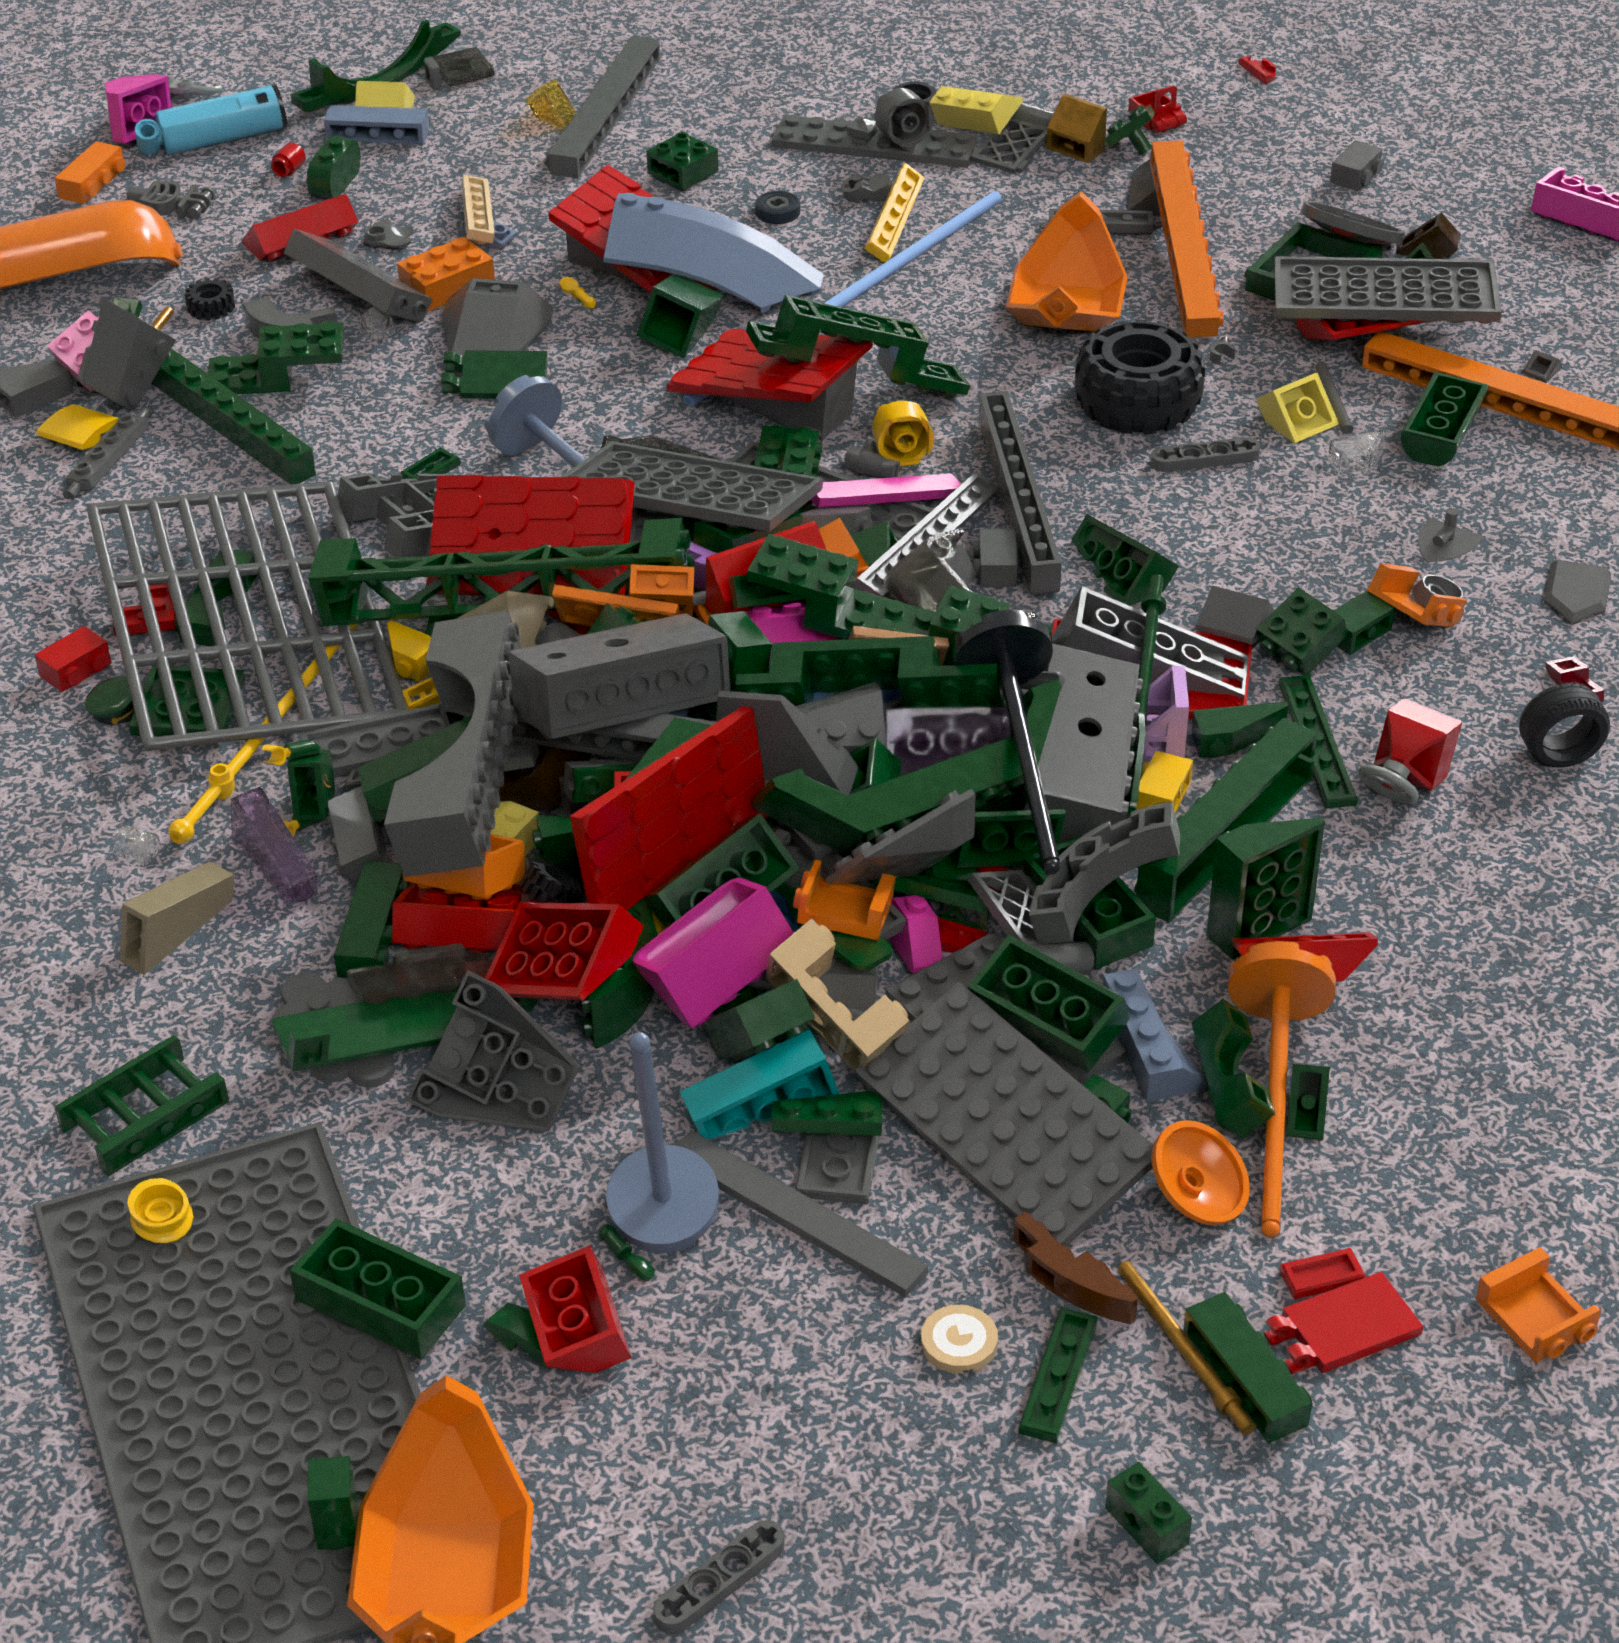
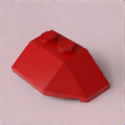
M1371 932L1233 938V946L1242 956L1249 953V947L1260 943L1273 941L1297 943L1300 950L1310 952L1316 956L1325 955L1332 963L1331 968L1335 973L1336 982L1344 981L1378 946V938Z

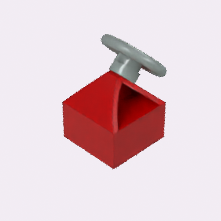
M1403 698L1388 710L1374 764L1363 765L1359 768L1358 775L1360 779L1370 789L1388 799L1403 804L1415 803L1419 798V794L1411 783L1432 791L1448 776L1462 721ZM1396 790L1406 792L1407 794L1396 792Z

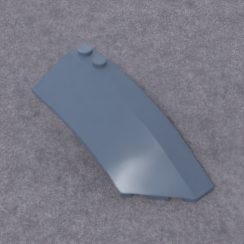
M618 193L603 262L654 269L700 281L731 293L761 308V313L769 311L770 306L779 303L782 305L784 295L799 298L802 294L809 293L813 295L821 290L823 274L775 239L743 223L696 206L663 200L660 197L637 196L634 193Z

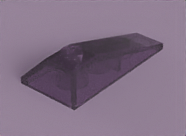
M1007 707L883 710L887 748L902 761L900 776L1013 737Z

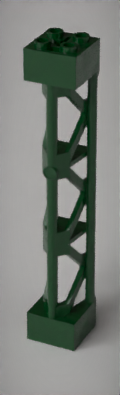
M682 518L645 520L641 542H628L616 545L552 547L544 544L539 548H530L528 550L483 553L460 552L433 554L431 556L374 559L361 558L356 538L320 540L308 579L322 625L339 626L363 624L366 621L462 616L484 603L457 604L461 579L486 598V602L500 594L477 576L504 575L509 572L518 571L535 572L509 591L526 593L541 583L543 595L553 598L552 593L558 574L575 588L615 594L616 591L630 582L631 567L600 589L592 586L570 568H574V570L605 569L607 566L636 564L694 567L695 573L694 555H689L688 549H690L689 530H684ZM440 576L407 600H403L382 583L386 581L410 580L417 577ZM369 587L390 604V608L363 610ZM442 589L444 590L447 605L422 606L429 598ZM555 602L553 607L547 608L546 611H557Z

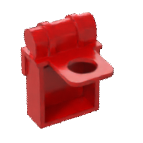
M1174 85L1129 98V112L1140 105H1143L1144 108L1151 105L1155 115L1152 120L1143 126L1148 130L1152 129L1154 133L1166 132L1168 129L1178 128L1187 123L1186 114L1181 111V105L1176 103L1177 87ZM1165 93H1171V99Z

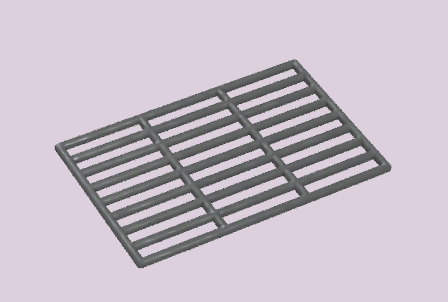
M331 481L91 503L87 506V514L140 736L145 750L152 751L296 734L408 710L379 621H366L369 628L367 630L351 631L349 625L337 626L339 633H320L301 570L311 569L315 557L297 558L279 498L296 496L315 556L322 538L308 495L325 493L339 539L352 538L335 486ZM267 499L285 560L267 561L249 500ZM220 503H238L255 563L237 564ZM208 504L225 566L207 568L190 506ZM178 507L195 569L176 570L161 509ZM149 511L164 572L146 574L131 512ZM119 514L134 575L115 577L100 515ZM289 571L308 636L290 638L271 573ZM259 575L277 639L259 641L241 576ZM229 578L247 643L228 645L210 579ZM181 582H199L216 646L197 648L180 585ZM168 584L184 650H165L149 586ZM137 587L153 653L134 655L118 589ZM369 591L363 610L375 609ZM373 641L395 709L376 710L355 643ZM343 645L364 713L345 714L325 646ZM312 648L332 712L331 717L314 718L294 650ZM282 652L301 720L282 722L263 653ZM251 656L270 724L250 725L232 657ZM219 658L237 728L219 730L201 660ZM188 662L206 731L186 733L169 664ZM157 666L174 735L154 737L137 667Z

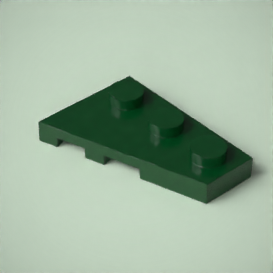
M872 1091L773 1101L771 1131L881 1136L882 1098Z

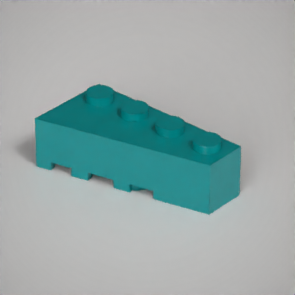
M810 1029L679 1091L699 1135L708 1140L749 1128L750 1121L753 1120L760 1122L772 1121L773 1101L840 1094L827 1060Z

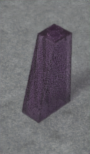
M259 786L231 798V835L287 905L294 901L304 902L310 899L317 892V873L262 787Z

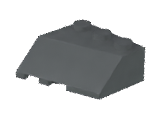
M101 296L98 305L101 307L99 319L93 322L91 330L95 333L91 346L85 350L77 380L133 411L139 405L176 340Z
M876 682L795 706L808 717L807 724L815 731L821 728L828 734L827 741L834 747L841 745L850 753L876 738L887 748L882 692Z

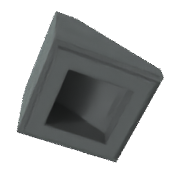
M1535 350L1522 373L1547 383L1562 369L1561 361L1559 358Z

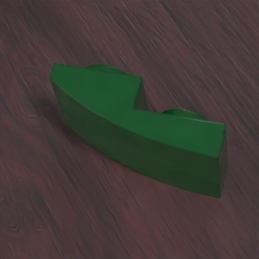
M508 1302L485 1321L483 1327L508 1350L512 1351L520 1345L542 1367L547 1368L528 1309Z

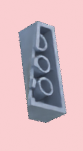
M1138 969L1104 974L1103 986L1121 995L1126 1001L1130 1020L1117 1035L1120 1044L1128 1051L1127 1060L1146 1102L1207 1090L1209 1085L1206 1075L1174 1039L1161 1020Z

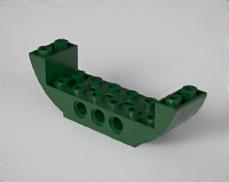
M537 815V829L532 830V838L535 850H540V854L534 855V859H544L546 862L549 860L556 866L559 864L565 871L569 870L572 872V876L581 878L583 883L570 819L560 816ZM644 898L627 910L644 926L631 957L584 1000H580L582 1012L587 1013V1016L581 1017L585 1038L592 1037L595 1049L617 1039L629 1030L644 1014L654 994L653 987L642 976L633 962L634 955L658 936L649 905Z

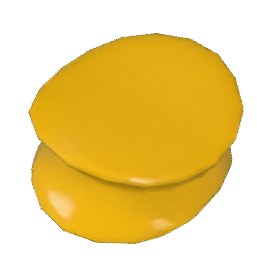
M163 1178L149 1179L139 1183L128 1196L127 1206L131 1215V1227L143 1239L153 1243L166 1244L181 1239L190 1230L194 1218L192 1207L189 1205L186 1193L176 1183Z

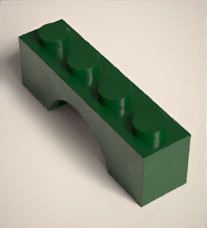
M221 550L215 559L211 560L209 567L225 566ZM233 550L237 564L255 563L252 552ZM258 575L241 576L245 592L249 591ZM229 578L210 579L217 603L221 599L233 594ZM198 582L197 588L187 599L186 607L196 645L211 647L215 646V641ZM218 605V609H219V612H220L221 620H222L223 627H224V630H225L226 627H225V622H224L222 607ZM175 618V630L178 631L180 642H182L178 622Z
M1222 999L1191 1024L1195 1034L1194 1044L1199 1050L1202 1060L1200 1066L1206 1075L1209 1085L1207 1092L1213 1100L1216 1111L1214 1117L1222 1129L1226 1131L1231 1130L1243 1139L1274 1116L1275 1111L1268 1088L1245 1072L1238 1074L1241 1057L1253 1040L1246 1015L1225 999Z

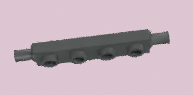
M143 406L136 415L128 414L120 417L118 422L103 435V438L89 450L88 454L74 466V469L65 477L69 486L63 492L65 499L73 501L81 491L93 489L149 428L150 425L147 419L152 415L150 408Z

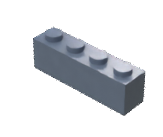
M330 105L324 119L326 140L330 136H341L345 139L356 140L357 142L424 144L430 129L427 109Z

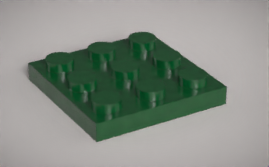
M152 665L143 688V693L154 737L174 735L157 666ZM170 666L186 733L206 731L190 668ZM203 668L219 730L228 729L234 711L223 671L219 668ZM235 669L242 690L245 682L244 670ZM134 711L129 729L131 735L140 736Z

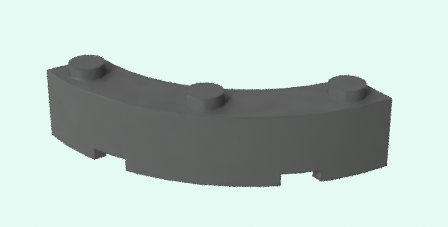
M1172 802L1132 811L1131 818L1111 825V821H1108L1082 836L1059 856L1061 864L1059 872L1053 875L1049 874L1043 885L1037 886L1031 901L1029 918L1039 945L1073 941L1074 930L1083 910L1107 884L1138 866L1179 855L1180 830Z

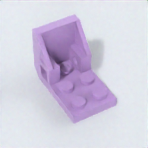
M1171 666L1150 684L1142 764L1150 762L1155 751L1179 757L1185 756L1189 714L1185 666Z

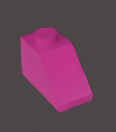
M912 895L893 898L892 905L904 915L906 923L903 931L889 938V940L911 973H917L942 959L938 917L924 897Z

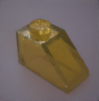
M556 79L538 87L525 99L537 119L562 131L573 120L574 114H577Z

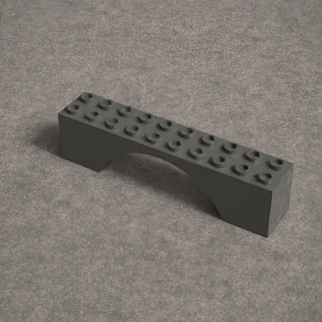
M509 611L435 622L426 656V663L442 706L446 712L458 713L467 717L472 716L462 735L446 752L422 769L394 783L384 826L405 877L484 866L486 852L491 849L490 833L491 829L495 828V809L500 806L499 790L500 787L504 786L503 771L504 766H507L509 762L508 747L513 743L512 728L517 724V715L514 713L509 651L521 649V645L519 642L520 631L518 624L512 622Z

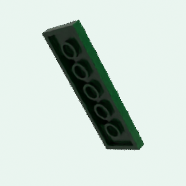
M763 425L755 466L817 477L822 454V443H818L819 431H813L808 428L793 429L783 428L779 425ZM809 500L795 512L799 514L806 512L807 507H813V502Z

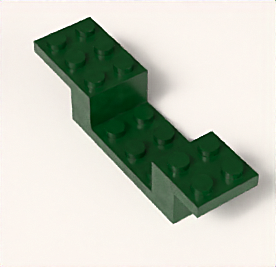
M784 295L775 326L750 320L747 324L746 332L759 354L766 357L780 355L794 363H800L801 360L811 362L821 330V333L830 337H837V334L847 336L848 339L854 342L862 343L864 340H867L879 346L880 349L876 359L889 380L895 384L905 385L906 383H911L926 391H931L932 388L939 389L944 394L950 396H957V394L967 395L970 388L969 382L956 365L924 358L929 342L917 325L912 322Z
M768 534L747 570V581L807 598L804 628L845 640L849 639L853 626L948 638L949 647L942 666L954 665L953 648L958 632L966 631L973 625L981 622V616L991 612L1009 610L1010 603L952 586L948 587L936 612L874 595L870 592L855 589L858 559Z
M934 636L772 643L769 673L737 674L735 685L737 692L782 695L794 706L812 702L814 693L843 692L876 682L881 690H901L907 719L1004 716L1005 702L998 665L940 666Z

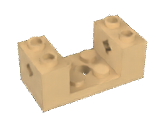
M810 919L769 954L765 979L774 988L798 979L815 1016L814 1019L807 1023L855 1072L860 1066L863 1068L868 1066L870 1061L884 1052L894 1039H897L906 1032L910 1021L907 1018L908 1013L899 1002L895 1000L892 1002L884 995L855 1021H852V1015L848 1008L841 1002L835 1003L827 994L826 986L819 979L831 967L836 946L835 938L826 926H819L813 919Z

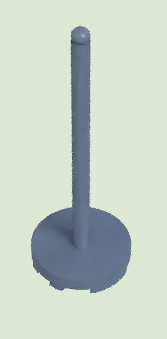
M527 375L521 376L509 383L497 395L496 399L499 402L492 414L486 418L485 429L488 431V440L500 452L513 456L543 441L573 468L585 460L582 455L552 430L561 412L562 395L560 390L546 377L529 378Z
M638 1032L630 1038V1049L646 1148L629 1155L614 1170L607 1187V1207L616 1232L630 1243L647 1252H677L693 1246L694 1241L699 1239L717 1219L719 1208L718 1183L710 1165L697 1153L681 1146L664 1143L650 1040L646 1034Z

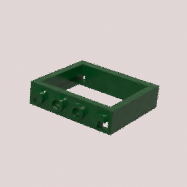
M1297 222L1277 242H1274L1269 250L1261 254L1252 266L1246 269L1244 275L1246 278L1245 291L1275 301L1274 273H1271L1274 270L1275 256L1287 257L1297 247L1327 257L1382 258L1383 250Z

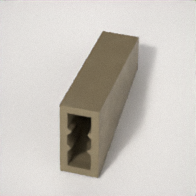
M209 861L123 903L120 962L145 975L232 902L234 874Z

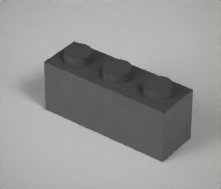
M362 786L327 801L330 815H327L326 819L331 831L334 833V836L331 837V843L339 858L335 859V863L341 876H348L353 885H357L365 861L389 862L382 827L375 823L364 797Z

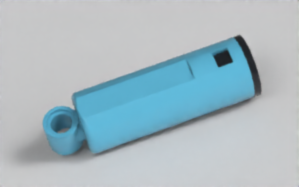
M274 84L157 111L155 113V121L143 119L136 124L135 136L137 148L142 153L154 154L162 146L166 154L172 155L287 128L288 124L280 91L277 85Z

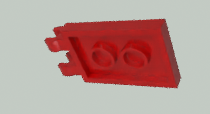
M1379 1272L1283 1308L1282 1315H1274L1266 1320L1271 1330L1265 1332L1264 1336L1271 1346L1295 1337L1299 1341V1343H1295L1286 1349L1291 1359H1287L1284 1362L1292 1375L1313 1366H1317L1323 1374L1422 1335L1424 1326L1383 1272Z

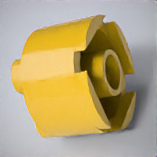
M895 401L881 405L877 409L871 431L881 456L899 461L900 466L918 464L921 462V458L926 454L929 455L934 445V433L919 404L909 401Z

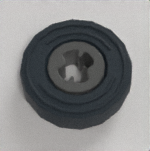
M766 192L758 196L755 201V215L765 223H789L797 219L801 213L800 199L790 192Z

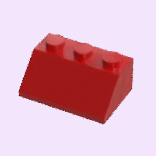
M590 1245L519 1274L547 1367L597 1373L632 1358L604 1270Z

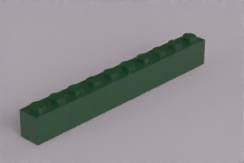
M171 348L151 384L290 485L299 484L316 475L311 447Z

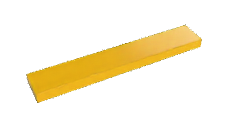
M906 163L899 169L864 249L882 262H887L890 259L925 179L924 176Z

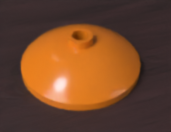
M1183 1120L1169 1125L1157 1136L1152 1149L1153 1172L1162 1193L1179 1212L1202 1224L1222 1225L1236 1218L1244 1210L1250 1193L1248 1173L1235 1147L1221 1133L1206 1124Z

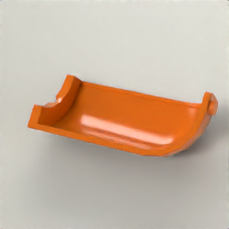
M133 200L106 201L0 226V289L126 260L157 259L168 262L174 267L179 266L180 258H183L181 245L179 242L176 243L169 223L153 208Z

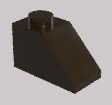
M1441 212L1404 236L1402 242L1398 244L1396 253L1408 256L1423 243L1434 259L1448 258L1458 250L1461 234Z

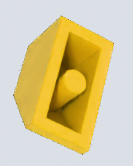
M393 620L388 621L389 643L396 672L404 678L409 677L421 682L430 673L426 663V656L431 636Z

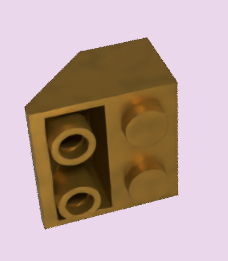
M1064 93L1047 127L1046 149L1090 163L1105 151L1104 138L1106 136L1107 108Z

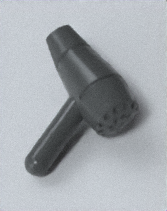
M872 439L865 441L864 448L851 446L845 455V467L856 473L878 478L898 477L900 462L887 459L875 453L876 444Z

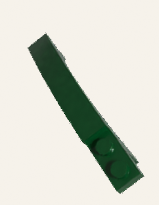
M422 21L408 47L393 63L385 69L363 78L339 77L334 74L329 66L320 64L315 58L310 59L311 87L290 94L291 103L304 112L315 111L316 108L332 105L336 101H340L345 105L350 104L356 100L357 81L399 82L424 65V58H434L461 35V30L447 22L430 28V21Z

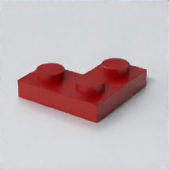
M168 584L149 586L160 630H175L176 615ZM142 606L123 607L129 635L148 633ZM113 623L114 635L117 636V635H116V631H115V627H114V623Z

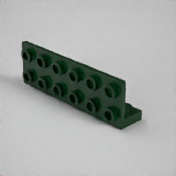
M461 983L276 1017L272 1019V1027L292 1072L439 1044L457 1008V1005L452 1002Z

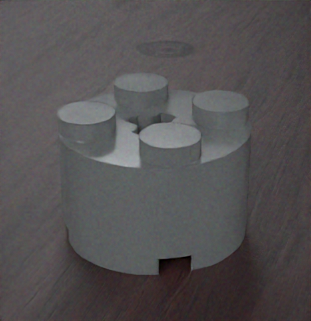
M897 88L878 98L875 122L878 129L891 141L902 147H911L920 143L924 139V134L930 131L933 124V113L927 103L913 91L906 88Z

